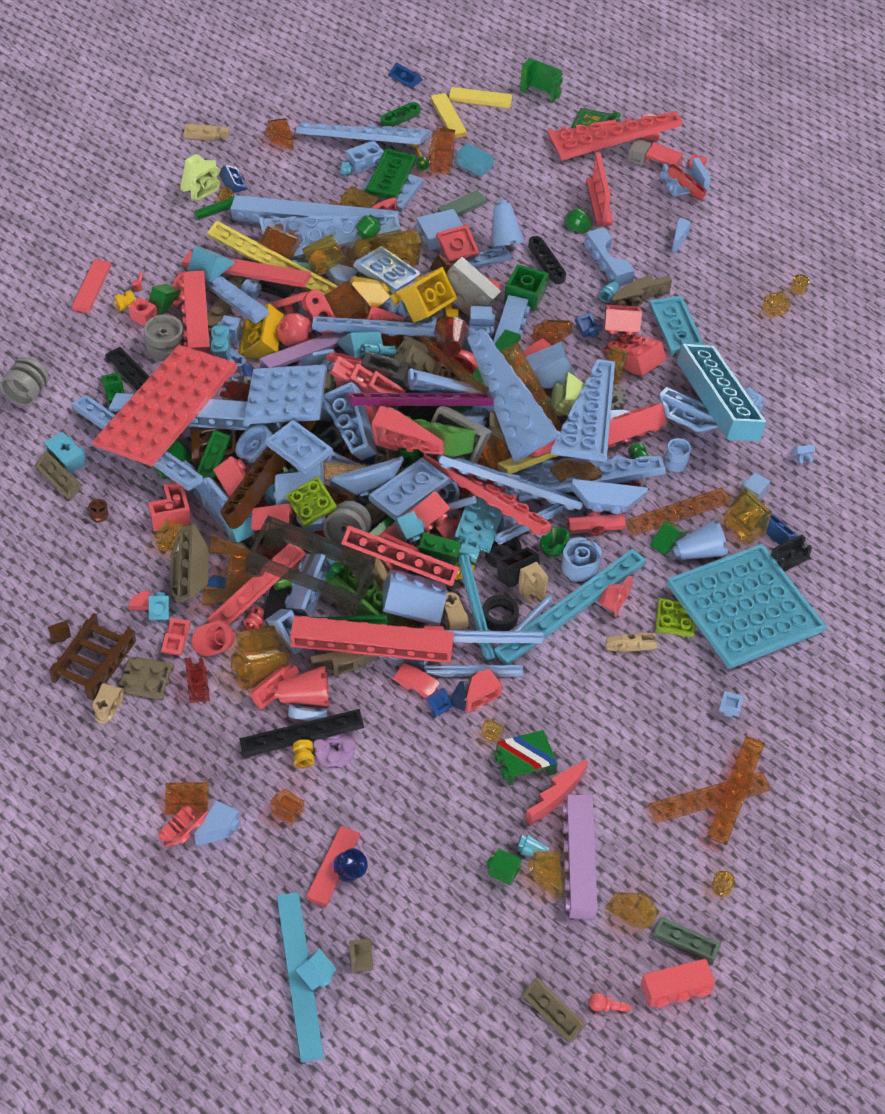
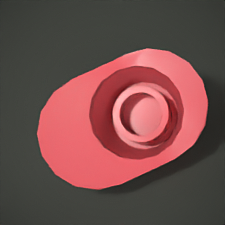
M627 577L623 584H610L601 594L599 604L613 611L615 617H617L621 606L629 596L633 577Z
M222 621L211 622L201 625L194 631L192 645L194 650L202 656L219 654L233 645L234 637L237 636V633L233 632L231 627Z

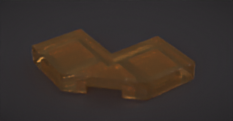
M564 460L550 467L551 474L560 483L575 475L581 480L596 481L602 477V472L591 462L573 463L572 460Z

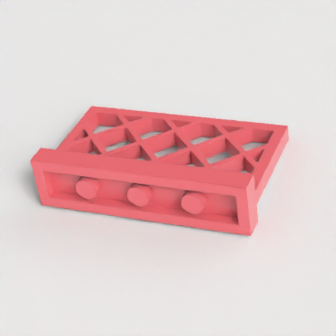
M596 152L592 178H586V184L596 226H610L613 223L609 207L611 195L601 153Z

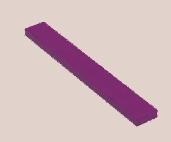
M347 393L346 398L351 406H493L494 399L488 393Z

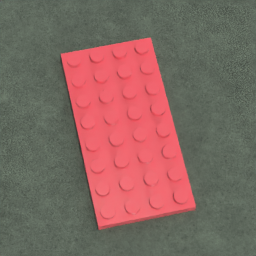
M178 345L93 440L94 446L153 467L237 370L236 362Z

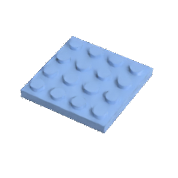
M326 365L253 369L244 417L245 424L320 420L327 373Z

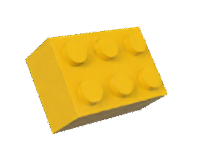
M443 267L423 275L398 291L413 322L431 316L457 299Z

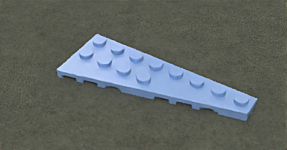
M302 122L296 127V133L418 145L431 137V130L392 128L390 126H383V128L376 125L358 127L326 125L323 123L311 125L310 122Z
M365 214L359 216L343 215L341 217L325 215L296 218V216H290V218H259L265 246L289 260L312 255L316 251L321 250L324 252L369 240L367 238L365 240L357 235L358 230L356 229V224ZM377 214V216H373L380 222L381 230L374 238L401 232L397 214Z
M480 329L469 336L467 339L487 392L494 399L493 408L513 461L519 462L560 437V432L556 430L552 424L553 422L534 400V396L523 381L515 374L514 369L507 363L504 355L496 348L495 343L487 332Z
M597 359L589 378L585 382L584 388L580 391L578 399L575 401L565 424L562 426L561 436L556 438L554 445H552L551 454L606 462L615 369L614 361Z
M641 456L636 459L620 457V460H607L606 458V462L582 458H563L559 461L548 459L515 472L513 475H518L520 479L562 493L573 492L571 490L572 479L615 484L666 474L661 456ZM525 491L518 494L519 501L536 498L529 496V493Z

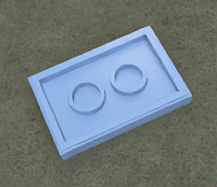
M294 420L265 441L266 446L304 474L333 453V449Z

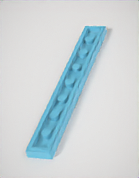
M299 892L277 895L300 1061L302 1063L322 1060L324 1056L314 990H311L296 971V968L308 957Z

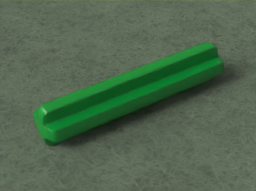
M234 197L195 210L194 215L196 219L199 220L230 209Z

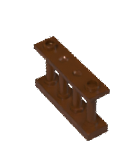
M192 426V461L196 470L204 454L203 450L206 449L210 440H205L203 437L206 434L212 433L213 430L223 432L230 429ZM232 430L230 441L232 449H227L224 457L233 456L236 460H239L240 458L235 452L236 444L239 440V430Z
M93 613L89 619L85 620L82 629L59 660L51 666L50 675L52 682L56 684L62 676L84 686L87 698L94 701L101 685L108 682L136 643L135 631L127 628L124 634L119 635L99 626L97 614ZM94 632L117 643L113 649H107L88 639ZM82 647H85L106 658L103 663L97 664L77 654ZM71 662H75L95 671V674L92 678L86 679L66 669Z

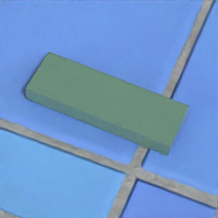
M476 190L439 207L438 212L454 209L459 217L487 204V199Z
M660 917L652 934L653 938L701 960L706 959L712 965L721 947V943L664 917Z

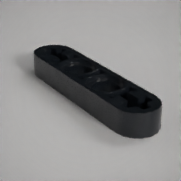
M539 236L530 237L528 248L543 270L549 273L550 280L555 284L564 283L566 271L547 244ZM545 253L547 256H540L539 254ZM553 264L554 267H548L547 265Z

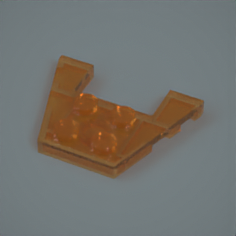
M211 534L209 553L228 555L229 561L225 589L204 586L202 606L224 603L267 564V557L246 548L242 549L235 546L233 542L228 540L226 542L219 539L217 535Z

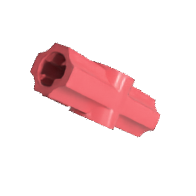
M593 511L587 516L567 518V530L570 534L590 533L592 536H597L596 534L602 535L606 531L624 530L626 527L625 515L623 513L603 515L601 512Z

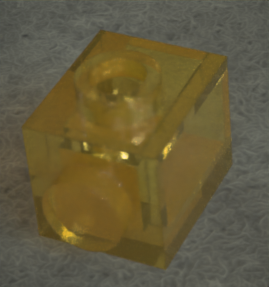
M783 291L766 295L762 308L771 319L788 314L791 301Z

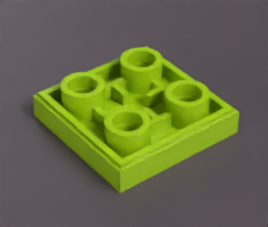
M319 476L285 495L304 528L338 509Z
M662 598L658 599L655 632L694 637L695 623L680 602Z

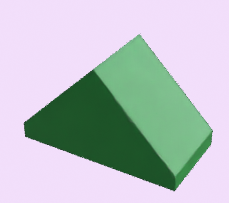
M167 283L153 286L148 302L156 306L157 315H163L181 291Z
M664 521L650 546L665 556L673 549V546H676L675 542L686 536L688 532L673 522Z

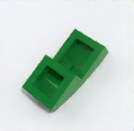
M119 372L101 376L109 405L116 393L126 394Z

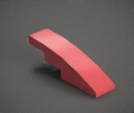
M340 356L335 359L329 372L347 384L353 382L364 393H405L406 391L377 371L371 373L358 363L352 365Z
M586 759L552 778L550 788L539 794L538 804L527 810L525 820L530 826L547 816L567 798V795L572 793L586 774L588 766Z

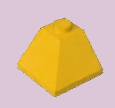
M357 276L351 277L352 285L370 306L379 307L390 298L388 293L390 289L385 283L381 284L377 280Z

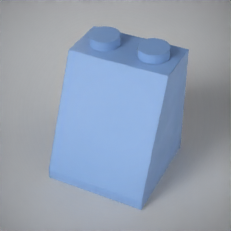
M561 342L522 358L523 365L521 369L531 375L528 383L530 382L532 388H554L556 383L563 385L567 372L575 376Z

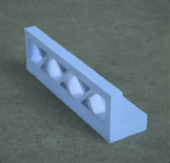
M414 369L408 370L409 390L421 393H482V390L475 388L473 384Z

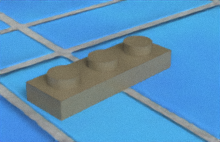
M45 451L35 464L45 477L69 500H72L83 486L48 451Z
M539 977L534 978L522 994L569 1042H573L586 1026Z

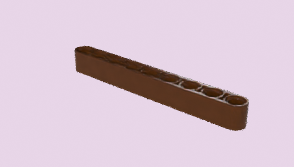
M317 420L296 422L310 431ZM284 422V424L281 426V428H283V427H284L285 425H287L289 422ZM268 446L220 511L230 529H236L245 522L275 480V476L280 473L288 462Z

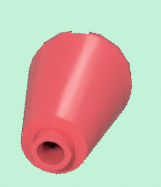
M319 667L278 682V687H274L275 699H279L280 703L320 707L330 706V700H328L327 672H325L326 667Z

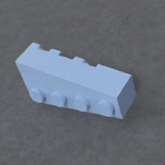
M350 382L323 394L322 402H324L328 413L332 416L336 427L340 430L351 453L362 461L378 453L366 406H351L346 400L347 393H362L361 389L353 382Z

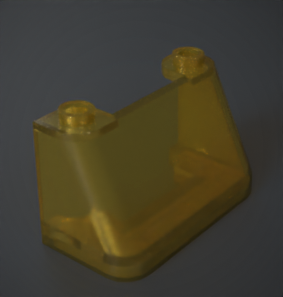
M414 230L360 239L348 247L347 259L350 267L355 268L353 265L357 259L383 246L391 253L398 254L401 260L406 259L409 261L410 266L418 265L422 241L418 232Z

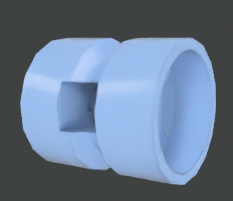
M681 438L669 441L664 460L667 469L673 472H681L687 468L691 452V445L688 441Z

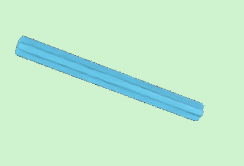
M467 554L460 555L458 561L476 631H488L469 556ZM480 643L484 661H493L495 655L492 643Z

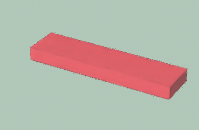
M94 259L72 304V310L85 313L90 312L111 268V262Z
M340 826L311 885L306 900L327 907L360 838L359 832Z

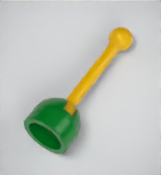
M413 144V148L416 149L419 157L416 161L418 169L427 170L430 167L428 158L421 155L418 144Z

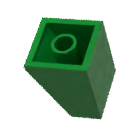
M424 532L418 552L455 566L461 542Z

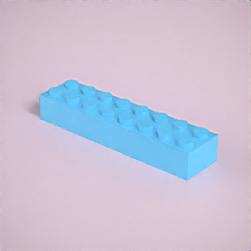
M682 344L676 362L725 437L733 441H760L767 422L716 348L708 345Z

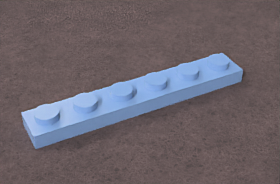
M219 275L212 282L205 280V287L255 324L269 315L267 308Z

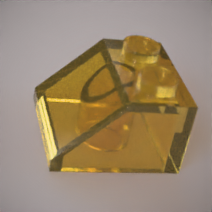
M745 488L726 510L723 522H725L729 529L736 532L741 540L750 545L766 534L772 511Z

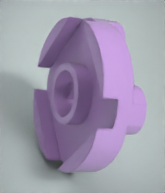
M348 733L314 741L315 758L323 766L343 767L354 757L355 742ZM337 745L339 751H330L331 746Z

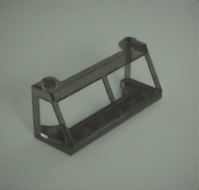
M268 515L246 559V573L254 577H262L265 572L335 599L340 611L354 615L373 584L376 557ZM263 534H264V543H263L262 547L260 548V550L258 551V553L255 554V551H256V549H257V547H258V545H259V543H260V540H261V538H262V536H263ZM284 542L311 552L302 572L262 557V554L266 548L272 550L275 546L282 547ZM315 554H323L327 559L353 568L352 575L360 581L356 591L353 593L307 575ZM364 586L365 588L363 589V591L361 592V594H360V596H359V593H360L362 587Z

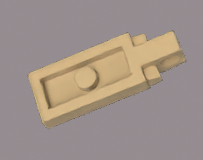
M186 124L183 135L187 139L216 141V139L220 138L228 139L229 128Z

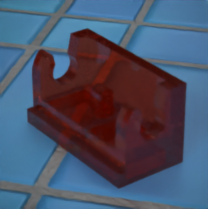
M234 380L224 382L227 385V390L221 391L220 396L237 401H248L250 385Z
M190 657L185 658L189 702L210 701L207 670L203 659L199 658V663L193 664Z

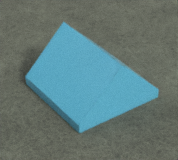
M194 247L187 271H204L205 280L212 282L234 265L235 262L214 251Z
M380 332L349 333L337 340V344L349 356L364 359L360 352L362 344L375 345L378 343L383 346Z

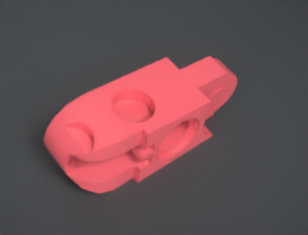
M316 290L308 292L302 299V307L312 324L313 316L319 317L320 313L325 317L335 318L322 292ZM327 330L326 332H319V333H320L321 336H322V335L328 334V333L333 332V331Z

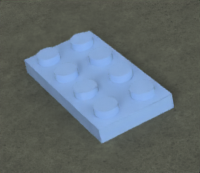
M421 458L371 493L369 501L396 520L412 510L433 492H438L449 484L450 478Z

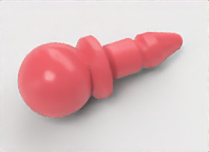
M594 993L589 998V1006L594 1011L604 1010L608 1012L609 1008L622 1012L632 1010L630 1005L624 1002L610 1001V996L605 997L601 993Z

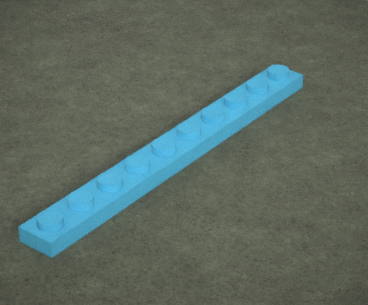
M631 549L520 631L543 632L545 639L601 597L603 590L610 584H620L646 564V559L634 549ZM502 643L494 649V655L505 665H510L537 644Z

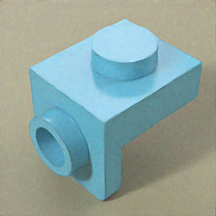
M156 592L153 593V596H149V620H169L170 597L165 596V593Z

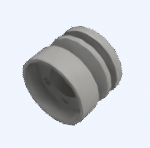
M20 357L16 359L10 370L2 378L0 387L3 393L13 402L29 406L33 404L40 391L48 383L49 375L39 362L28 357Z

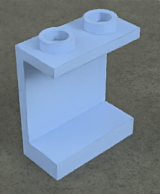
M699 157L693 158L691 168L684 171L706 190H709L711 178ZM664 163L662 171H660V177L666 183L667 190L671 192L672 196L689 194V189L682 187L677 179L670 178L667 173L668 166Z

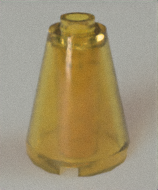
M282 648L240 650L231 655V669L236 671L237 676L234 678L242 690L252 689L280 667L285 668L289 662V656Z

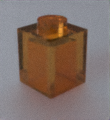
M284 788L279 794H275L270 802L272 814L292 826L305 811L304 800Z

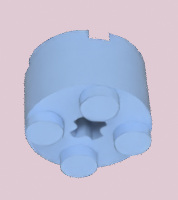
M580 537L574 538L566 544L563 550L561 569L570 581L586 582L598 574L602 552L599 545L594 541L589 542L586 541L587 538Z

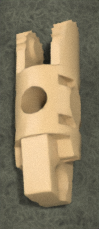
M633 633L606 637L607 651L654 650L658 645L654 641L656 638L655 633Z

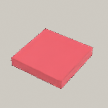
M468 225L436 233V238L444 257L450 264L457 262L461 257L469 259L479 256V250Z

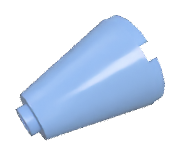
M507 200L497 201V205H494L491 247L523 243L524 238L511 203H507Z
M717 519L675 542L676 546H673L675 556L680 557L681 560L724 557L728 555V548L723 547L726 539L720 523H717Z

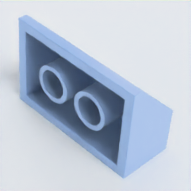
M306 554L305 559L301 560L298 577H295L292 582V593L285 600L286 609L292 610L294 615L312 617L327 579L325 575L331 568L325 555Z
M390 569L383 584V612L439 626L447 597L446 584L437 580Z

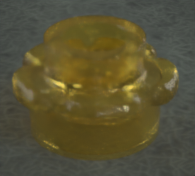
M228 187L221 188L218 193V198L221 201L234 196V193Z

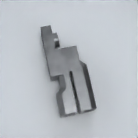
M366 352L361 363L362 367L368 371L370 370L372 373L377 371L398 386L404 388L409 386L408 370L411 369L409 364L372 352Z

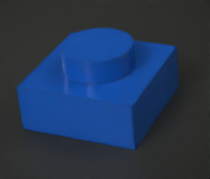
M440 688L425 697L434 716H438L453 707L445 688Z

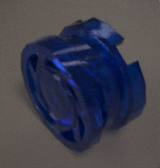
M355 848L339 853L333 861L334 872L339 875V879L345 882L362 877L368 868L366 856Z

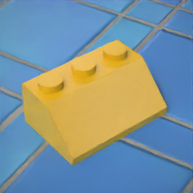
M269 303L264 306L268 309L269 315L255 324L250 319L245 318L239 354L245 358L259 359L276 353L279 350L280 340L277 335V327L284 315Z

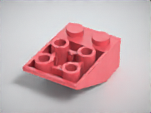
M623 333L619 338L609 342L607 346L601 349L631 374L644 376L666 360L662 341L645 338L640 335Z

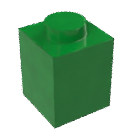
M498 848L496 854H491L486 866L489 867L488 875L511 886L520 871L522 859Z

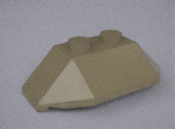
M194 524L179 529L178 538L171 552L169 591L178 603L192 599L208 585L209 548Z

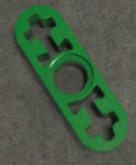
M411 102L381 116V126L394 127L419 116L420 105L416 102Z

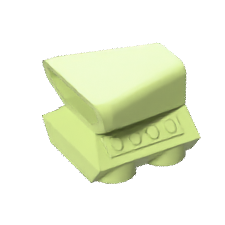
M197 154L185 160L180 188L182 191H191V199L200 200L217 191L220 187L221 182L217 179L220 169L216 166V160H204Z
M569 372L565 376L564 384L556 383L552 390L551 409L559 417H568L569 412L580 395V391L585 386V383Z

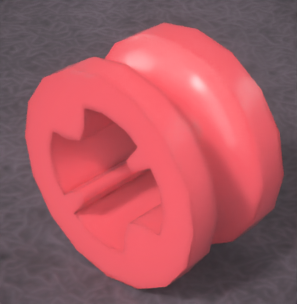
M249 613L247 618L244 619L243 624L247 629L257 632L259 627L263 625V621L258 615Z

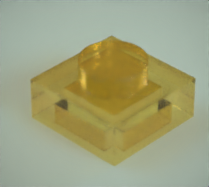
M486 718L482 724L481 734L490 741H501L505 726Z

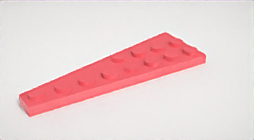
M677 112L658 114L655 117L641 116L642 118L637 120L626 118V121L616 122V120L602 121L590 124V126L580 124L576 125V128L566 129L565 126L561 127V130L551 131L550 128L547 129V134L560 160H565L660 133L668 129H674L682 126V119Z
M424 454L423 459L457 482L458 486L470 490L472 495L481 497L488 505L497 507L501 510L502 514L516 519L515 521L518 524L527 526L532 533L541 535L550 532L552 525L539 514L530 512L528 505L518 503L516 501L517 497L514 494L508 495L505 492V487L498 486L489 479L487 481L480 480L472 473H469V475L462 474L458 471L459 469L454 467L451 469L444 468L437 459L439 454Z

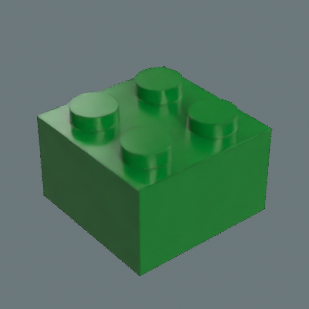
M517 264L505 286L504 301H507L508 295L528 299L530 309L537 310L548 287L549 273Z

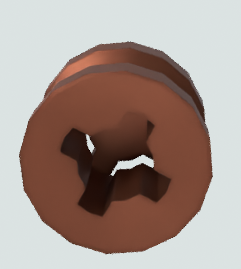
M95 499L89 503L88 508L92 521L103 522L108 518L109 513L106 501Z

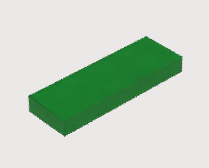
M213 430L196 471L202 478H214L215 472L213 469L222 463L232 438L230 435Z

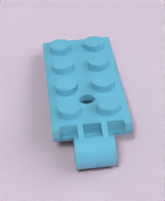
M682 296L649 300V308L671 356L680 352L682 344L704 345Z
M477 497V503L465 506L453 539L462 543L457 557L467 554L472 563H476L480 550L487 553L490 552L503 515L500 509L488 505L481 497Z

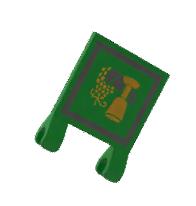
M580 108L571 128H576V125L580 124L590 126V124L608 120L620 122L621 120L617 118H620L621 114L619 112L610 114Z

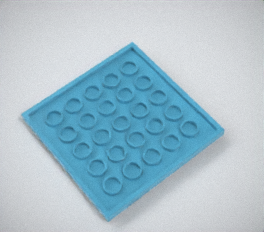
M763 544L673 576L666 581L669 589L728 669L825 632L827 628Z

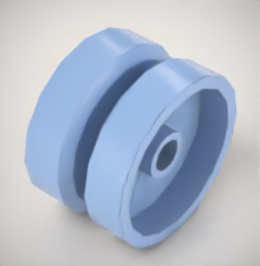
M262 424L250 427L242 434L236 444L235 452L237 456L252 467L267 447L265 441L273 435L272 431Z

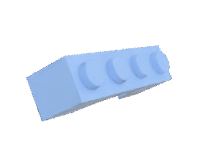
M605 227L587 232L586 240H584L585 248L590 250L593 259L599 263L601 271H604L607 275L608 281H616L620 286L633 282L635 270L628 260L614 258L608 253L612 237Z

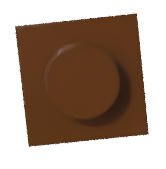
M438 254L430 269L434 271L443 267L447 274L451 264L443 255Z
M67 620L47 627L52 644L63 642L71 637Z

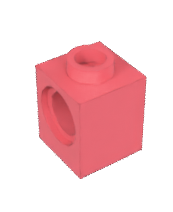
M139 297L129 306L130 319L145 326V323L150 318L157 316V308L154 304Z

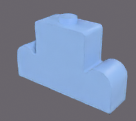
M323 461L306 474L299 469L295 473L277 474L275 476V490L273 491V500L276 502V505H290L285 495L319 476L324 484ZM296 515V519L304 531H323L325 516L304 528Z

